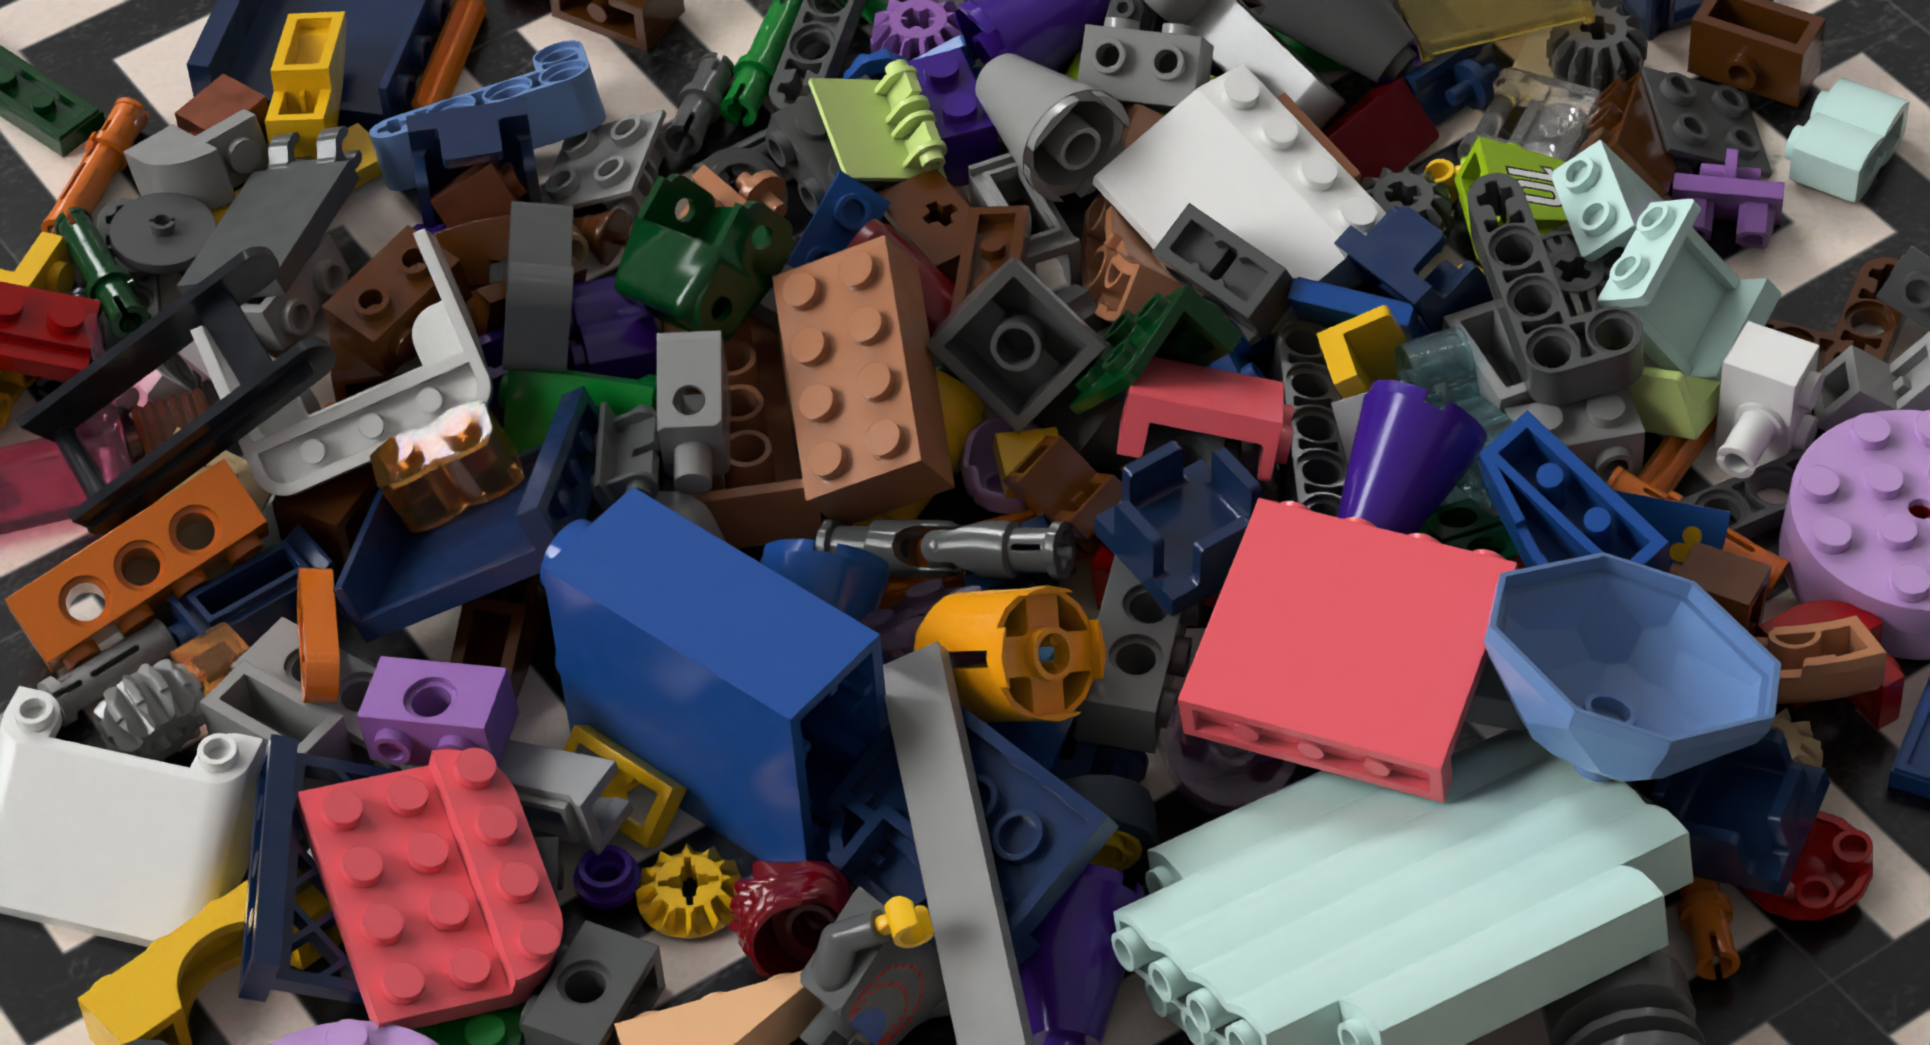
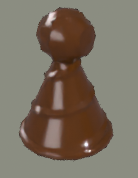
M617 208L604 213L587 214L586 216L573 218V225L579 228L582 236L588 242L589 252L598 258L600 264L609 266L623 246L626 247L630 227L629 218L624 210Z

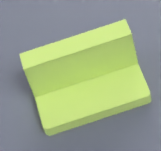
M1644 367L1642 376L1634 384L1628 386L1645 432L1697 440L1718 414L1721 385L1719 380L1685 376L1678 371Z

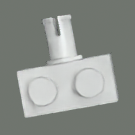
M1747 321L1722 365L1714 449L1718 450L1716 462L1725 473L1736 478H1748L1753 475L1757 464L1764 465L1799 449L1804 450L1806 446L1813 443L1818 429L1817 423L1819 418L1812 416L1811 413L1819 399L1824 383V374L1816 372L1820 345Z

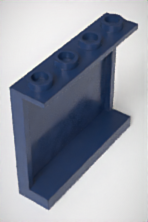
M217 0L186 64L193 96L195 97L224 73L265 95L269 109L274 92L270 70L288 14L345 11L347 19L346 51L338 125L352 126L359 123L363 128L371 129L379 122L402 114L404 109L412 107L411 101L416 91L417 78L420 71L426 68L433 51L434 39L437 32L442 30L449 13L451 0Z
M585 386L561 396L544 443L415 496L397 465L395 464L387 468L333 590L335 602L341 616L349 624L355 625L365 643L540 573L544 555L552 540L569 523L586 518L594 496L590 478L595 474L596 449L594 446V435L598 433L600 412Z

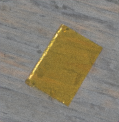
M1396 0L1417 39L1418 51L1422 62L1433 60V55L1569 23L1583 21L1586 25L1595 22L1594 8L1590 0Z

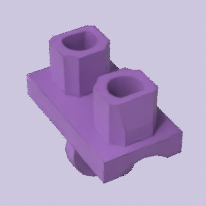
M1727 148L1725 165L1701 163L1700 175L1674 173L1672 200L1694 199L1701 207V211L1692 227L1706 242L1711 241L1713 219L1737 221L1736 244L1747 248L1765 249L1768 247L1774 225H1781L1785 183L1761 181V168L1737 166L1739 149Z

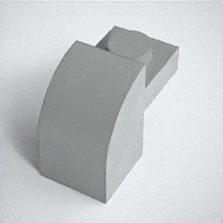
M246 109L235 113L196 136L172 124L123 151L140 196L162 192L179 193L197 199L211 210L231 203L236 197L233 188L247 181L252 172L264 171L268 169L269 165L268 146L257 117Z
M1930 331L1891 364L1853 345L1819 372L1824 374V383L1819 399L1814 406L1815 417L1819 418L1817 427L1828 431L1834 426L1863 413L1887 410H1930Z

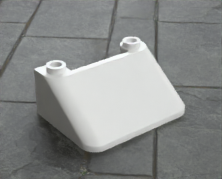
M23 686L18 687L4 712L0 726L1 914L148 947L156 939L169 935L199 914L208 903L225 896L240 885L250 861L256 776L266 749L262 738L238 733H216L209 735L199 743L197 755L190 768L57 739L55 737L62 725V714L56 699L49 693Z

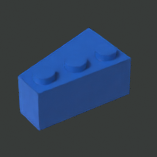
M1528 410L1479 453L1482 484L1526 568L1605 552L1667 573L1670 571L1669 541Z

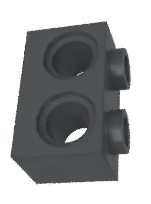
M1190 203L1152 251L1169 276L1181 284H1188L1194 290L1203 293L1202 297L1205 300L1217 304L1226 315L1264 341L1291 307L1287 298L1293 278L1288 270Z

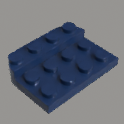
M960 704L1016 962L1019 967L1021 963L1029 959L1041 947L1030 935L1119 826L1107 814ZM889 723L837 786L826 807L834 814L829 829L830 851L826 855L830 862L857 887L863 888L884 906L892 897L903 896L913 901L914 907L917 905L925 906L929 911ZM933 935V937L928 941V943L937 950L935 937Z

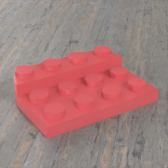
M476 747L463 751L454 749L432 750L429 765L298 792L296 809L369 1019L370 1021H376L378 1028L394 1024L408 1029H416L513 1007L527 1001L532 996L533 990L546 979L554 965L562 939V913L517 792L510 779L497 767L495 758L491 753Z

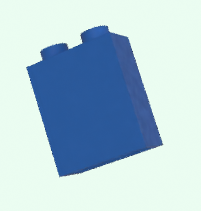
M634 487L628 490L593 523L586 519H578L565 526L552 540L544 555L540 578L542 585L546 588L556 647L555 666L561 676L570 734L574 725H590L680 783L687 790L678 807L679 809L762 861L814 860L831 863L826 854L830 851L829 829L834 813L826 807L837 786L889 724L884 697L886 691L880 634Z

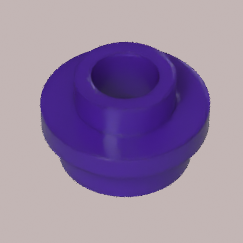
M607 845L600 855H596L590 849L582 856L573 876L575 892L583 903L593 908L614 909L630 902L636 896L635 890L641 887L639 865L624 849L615 845Z

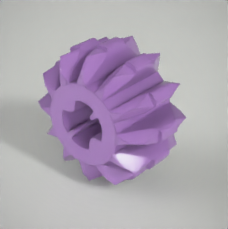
M889 0L886 11L875 13L872 25V38H870L871 53L887 48L892 53L904 56L911 61L952 38L962 35V32L957 29L954 19V11L957 10L955 2L945 1L939 3L938 0H907L900 2Z

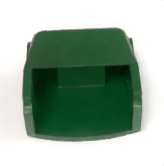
M677 173L671 174L667 178L658 176L636 216L615 276L614 288L627 303L640 307L660 321L689 332L721 330L723 343H725L737 333L772 288V276L780 274L797 244V241L792 236V224L763 203L750 200L744 205L735 203L734 207H715L714 196L687 177ZM687 198L689 211L684 218L678 220L675 215L676 205L681 199Z

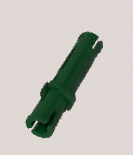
M81 207L69 208L76 223L70 225L62 212L55 220V232L57 235L64 237L66 248L87 283L86 293L88 298L100 301L99 311L104 312L112 332L117 337L124 339L132 333L127 322L133 320L138 329L150 320L149 314L135 295L136 284L126 268L120 267L100 236L91 214Z

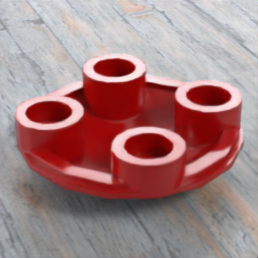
M1819 810L1784 896L1744 887L1743 889L1747 896L1766 912L1790 920H1822L1844 913L1863 898L1873 878V842L1868 834L1857 830L1843 818Z

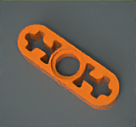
M299 568L297 627L303 703L337 704L340 654L335 593L333 592V569Z

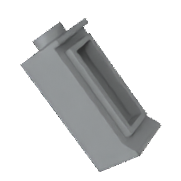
M1007 153L969 165L971 207L1008 206V203L1022 200L1024 205H1029L1031 217L1039 228L1040 233L1030 236L1026 267L1036 275L1037 263L1057 258L1064 269V277L1069 285L1074 283L1082 284L1080 239L1072 234L1053 201L1039 195L1032 189L1012 155Z
M514 740L508 741L499 769L505 773L513 784L532 834L543 837H559L562 841L576 844H587L596 855H600L634 810L630 800L617 797L611 799L600 796L619 771L616 761Z

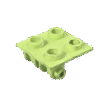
M898 59L890 62L885 67L886 75L882 80L810 78L808 80L841 171L857 181L903 182L924 171L938 170L947 180L943 170V166L946 163L944 156L948 150L947 146L939 136L935 125V115L929 110L930 103L928 98L924 95H919L922 89L918 81L919 74L914 66H909L906 60Z

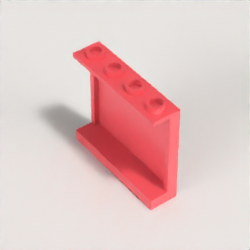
M1258 498L1178 697L1184 734L1444 803L1453 780L1451 756L1488 659L1484 638L1495 587L1500 573L1518 570L1517 562L1506 560L1500 554L1490 550L1477 549L1469 551L1441 544L1437 539L1422 533L1405 535L1377 528L1371 522L1358 517L1342 519L1314 512L1307 506L1294 501L1278 503Z

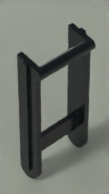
M255 246L238 253L16 419L20 428L56 443L85 494L87 500L68 513L73 523L86 527L88 532L94 535H106L161 499L331 371L336 360L335 353L325 339L318 337L298 342L273 361L241 309V305L271 284L279 272V262L270 249L263 246ZM201 325L205 326L239 381L240 386L118 477L107 483L77 427L192 343L194 339L190 330Z

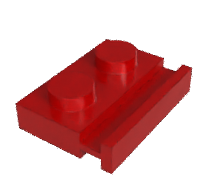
M0 281V370L64 382L68 381L90 363L100 301Z

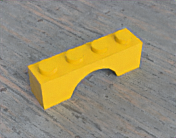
M297 869L298 878L299 876L303 875V873L299 869ZM248 880L225 896L208 903L199 914L169 935L156 939L148 946L146 951L113 974L100 978L93 984L90 990L77 998L89 1038L95 1045H121L137 1039L161 1040L169 1045H193L188 1022L195 999L202 989L214 978L227 970L241 965ZM314 885L295 895L297 904L313 921L331 911L329 901ZM337 924L324 931L336 946L343 942ZM293 925L294 935L297 932H299V930ZM307 942L291 953L290 966L304 970L321 958L322 955L310 942Z

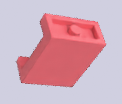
M1153 357L1138 380L1125 391L1116 454L1141 458L1144 452L1149 423L1258 444L1257 480L1270 482L1274 463L1286 465L1294 429L1291 426L1294 406L1284 404V382Z

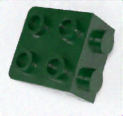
M1188 284L1165 297L1161 293H1156L1136 314L1127 310L1111 324L1104 335V340L1109 345L1103 354L1093 359L1074 378L1072 385L1078 390L1070 400L1068 408L1076 415H1080L1128 389L1130 385H1133L1138 380L1153 357L1205 367L1231 353L1244 333L1228 320L1226 313L1217 304L1205 300Z

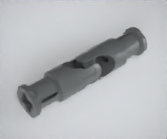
M826 519L817 532L815 551L835 554L837 543L871 552L887 561L889 565L888 577L948 578L960 574V570L956 568H962L984 579H1016L1020 573H1048L1053 580H1066L1075 566L1076 540L1072 527L1067 521L1052 522L1049 528L1021 527L1016 521L992 520L961 526L946 520L878 519L874 520L870 526H845L839 519ZM923 535L925 536L920 545L921 553L930 567H920L917 563L916 550L919 540Z

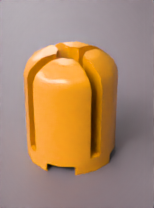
M1034 586L1023 589L957 592L943 597L930 609L917 629L913 652L937 641L948 652L987 650V663L952 667L959 701L963 707L983 722H1061L1081 713L1073 711L1086 699L1093 680L1103 679L1106 647L1100 622L1098 619L1089 620L1080 604L1066 594V592H1073L1072 590L1055 586ZM1039 647H1053L1054 660H1039Z

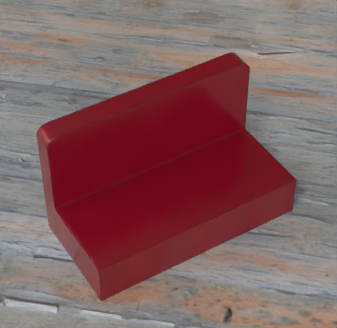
M1403 77L1368 90L1321 130L1361 173V187L1364 177L1378 178L1383 167L1388 168L1394 173H1399L1439 138V132Z

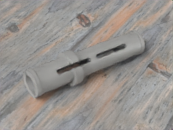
M155 618L148 625L110 648L103 650L97 656L57 680L49 676L39 682L37 688L49 693L56 699L62 714L61 726L67 727L78 719L77 712L102 698L106 689L117 686L122 681L123 675H131L137 672L142 664L148 663L152 667L160 660L177 654V646L167 627L159 619ZM4 712L0 714V726Z

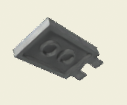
M346 126L321 130L316 142L317 159H313L311 156L294 158V147L300 139L298 132L277 134L271 139L268 147V169L251 173L176 286L181 295L185 294L241 251L255 246H263L273 252L279 262V272L271 284L252 298L287 293L360 179L355 171L362 160L360 150L345 152L342 150L343 139L349 132Z

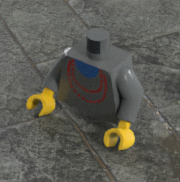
M860 886L856 889L835 922L827 925L822 930L817 949L800 974V983L825 1003L824 1007L799 1036L808 1045H847L856 1032L859 1031L874 1045H897L913 1028L929 1019L951 1016L938 951L928 943L934 935V929L929 911L925 906L917 905L914 907L913 901L903 896L892 897L884 906Z

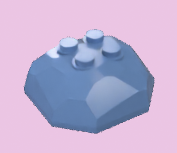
M1605 552L1500 573L1494 591L1484 638L1488 656L1531 737L1551 754L1574 764L1576 771L1583 777L1595 782H1607L1611 779L1617 781L1661 779L1753 745L1769 732L1776 713L1781 662L1695 581Z

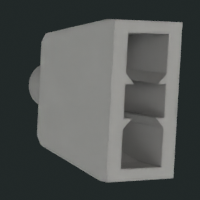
M721 330L657 333V432L664 471L666 475L674 477V487L677 491L689 495L703 494L712 488L713 475H724L730 470L732 397ZM695 388L703 394L684 395V389Z

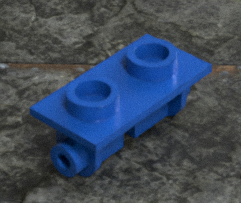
M839 170L786 264L796 268L845 250L860 229L873 219L881 220L891 202Z

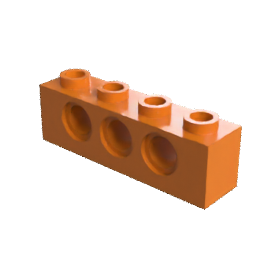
M222 459L7 597L5 601L10 612L51 673L53 674L63 667L70 672L97 656L101 652L98 644L120 631L123 637H127L149 624L156 617L152 609L168 600L169 596L174 595L176 599H179L208 583L210 579L207 574L226 561H229L234 567L256 555L264 547L261 539L269 534L268 523L227 461ZM203 523L212 528L215 534L212 542L207 547L200 550H190L183 547L178 541L181 531L189 524ZM137 558H150L160 566L156 579L147 585H134L124 578L126 567ZM83 593H95L105 600V607L102 613L90 621L77 620L69 613L72 601Z

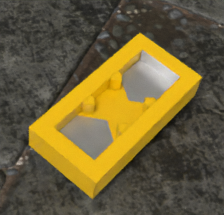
M574 725L563 749L564 751L616 761L619 771L600 796L611 799L617 797L631 801L634 810L619 830L644 847H660L687 788L590 725Z

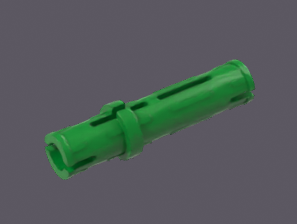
M772 0L749 51L738 59L733 68V74H735L734 82L720 106L722 116L729 123L738 126L745 110L748 111L742 121L743 127H748L755 122L765 96L769 95L770 84L803 0H787L785 4H782L784 0Z

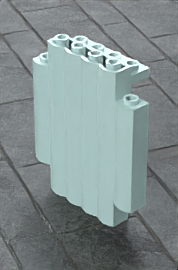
M1507 729L1460 752L1453 751L1451 756L1453 780L1444 803L1321 770L1147 850L1150 870L1146 872L1145 878L1150 895L1113 911L1116 932L1112 934L1111 941L1120 964L1127 971H1135L1146 980L1144 984L1145 993L1153 1010L1162 1018L1168 1017L1185 1031L1194 1045H1466L1668 946L1664 896L1694 882L1689 832L1667 809L1657 805L1646 804L1625 781L1611 779L1607 782H1595L1589 780L1576 771L1574 764L1551 754L1536 742L1528 731Z

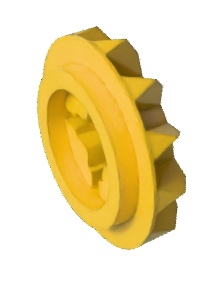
M686 843L683 851L679 854L670 856L660 851L657 862L653 867L641 868V887L635 890L637 906L642 918L659 933L681 939L708 936L726 927L735 918L731 914L732 910L729 905L731 899L735 896L733 885L741 878L735 859L725 860L721 858L714 846L705 852H695L688 843ZM686 878H693L698 885L696 896H693V905H687L686 897H683V881H686Z

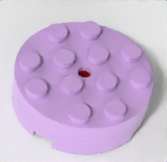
M1887 410L1863 413L1823 433L1802 455L1791 481L1779 536V556L1789 561L1784 576L1800 604L1820 600L1841 601L1871 612L1884 622L1881 646L1892 657L1912 660H1930V410Z

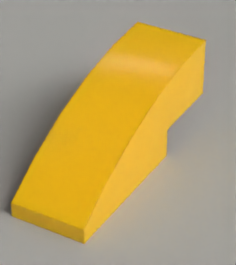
M345 11L293 13L287 16L270 70L274 92L265 118L268 144L277 134L298 132L300 139L294 147V158L311 156L313 159H317L316 142L319 133L325 128L337 127L346 51L347 19Z

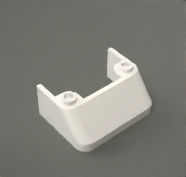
M425 228L413 233L442 301L424 309L418 315L413 325L412 340L422 366L309 415L299 395L241 438L238 443L257 484L266 492L283 497L298 495L475 418L488 407L493 395V382L474 323L436 236ZM201 325L190 330L221 400L239 387L240 383L207 328Z

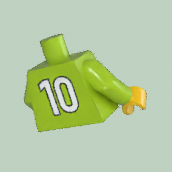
M1478 136L1468 156L1461 158L1460 165L1454 166L1449 160L1435 159L1425 168L1424 172L1432 171L1436 183L1448 185V192L1451 195L1452 203L1459 196L1470 238L1471 229L1467 199L1469 188L1478 178L1492 173L1510 175L1519 182L1524 190L1540 236L1553 231H1561L1570 226L1551 178L1552 172L1566 163L1563 160L1526 150L1516 143H1503ZM1496 216L1498 227L1507 224L1503 223L1500 216ZM1471 238V242H1472V245H1473V249H1474V253H1475V256H1476V260H1479L1478 255H1477V252H1476L1475 247H1474V244H1473V241H1472V238Z

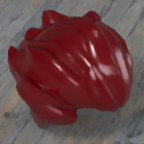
M756 860L752 864L753 879L739 878L733 885L735 896L731 899L729 906L732 910L731 914L735 918L729 923V930L737 935L739 938L738 944L745 955L751 959L752 964L756 967V972L761 977L769 979L781 973L802 971L817 949L822 930L827 925L835 922L854 892L849 888L846 877L831 863L814 860Z

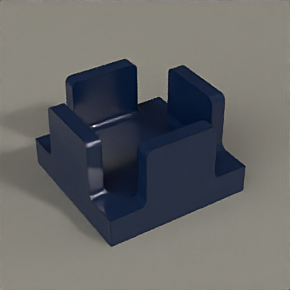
M525 98L406 116L424 228L436 226L435 217L439 216L430 203L432 192L476 164L498 161L502 167L510 162L529 193L522 196L524 202L542 203Z
M1398 206L1392 207L1366 236L1350 225L1334 242L1373 295L1413 305L1428 340L1440 350L1443 316L1494 300L1484 273L1470 260L1466 261L1459 269L1448 260H1443L1424 280L1419 277L1420 271L1445 246L1447 238L1440 229L1409 206H1402L1401 208Z
M1174 440L1157 448L1123 468L1121 501L1095 516V534L1132 572L1170 616H1174L1181 611L1183 612L1222 590L1258 498H1262L1260 483L1225 447L1212 453L1211 468L1203 459L1183 468L1184 449Z
M1770 728L1769 732L1753 745L1670 776L1657 779L1651 792V799L1654 805L1667 809L1689 832L1693 877L1784 896L1827 793L1830 781L1825 768L1795 762L1791 757L1784 734L1779 730Z

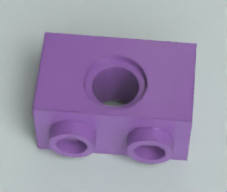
M380 656L357 714V719L371 760L385 761L395 765L405 763L429 765L432 750L454 749L463 751L476 747L491 753L499 768L518 717L519 708L507 668Z

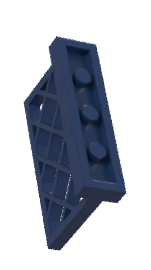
M271 734L256 776L238 998L266 1002L270 990L364 1004L348 956L324 933V931L336 924L332 910L316 921H313L295 901V895L311 885H314L328 900L314 859L299 844L300 839L305 836V832L296 809L298 792L305 790L304 777L329 781L333 785L400 770L297 753L298 738ZM297 869H299L303 873V875L299 876L298 878ZM293 925L299 930V932H297L294 935ZM310 942L331 966L319 974L290 969L291 953L305 943Z

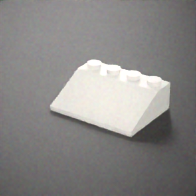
M1244 64L1194 90L1094 176L1092 183L1153 249H1155L1182 211L1190 203L1285 267L1292 278L1302 277L1348 289H1353L1362 284L1363 281L1334 242L1350 225L1366 236L1387 214ZM1292 306L1272 330L1271 335L1279 331L1285 323L1298 320ZM1227 315L1228 320H1233L1242 330L1250 346L1261 340L1260 337Z

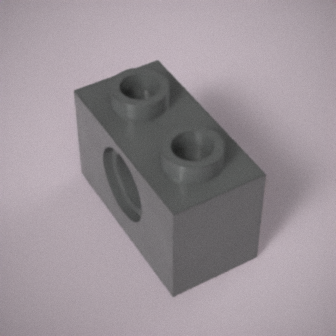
M585 920L572 943L567 942L559 949L552 967V975L540 995L533 994L523 1008L519 1028L520 1032L524 1034L525 1044L618 1045L614 1024L632 1019L643 1012L651 1011L666 987L659 945Z

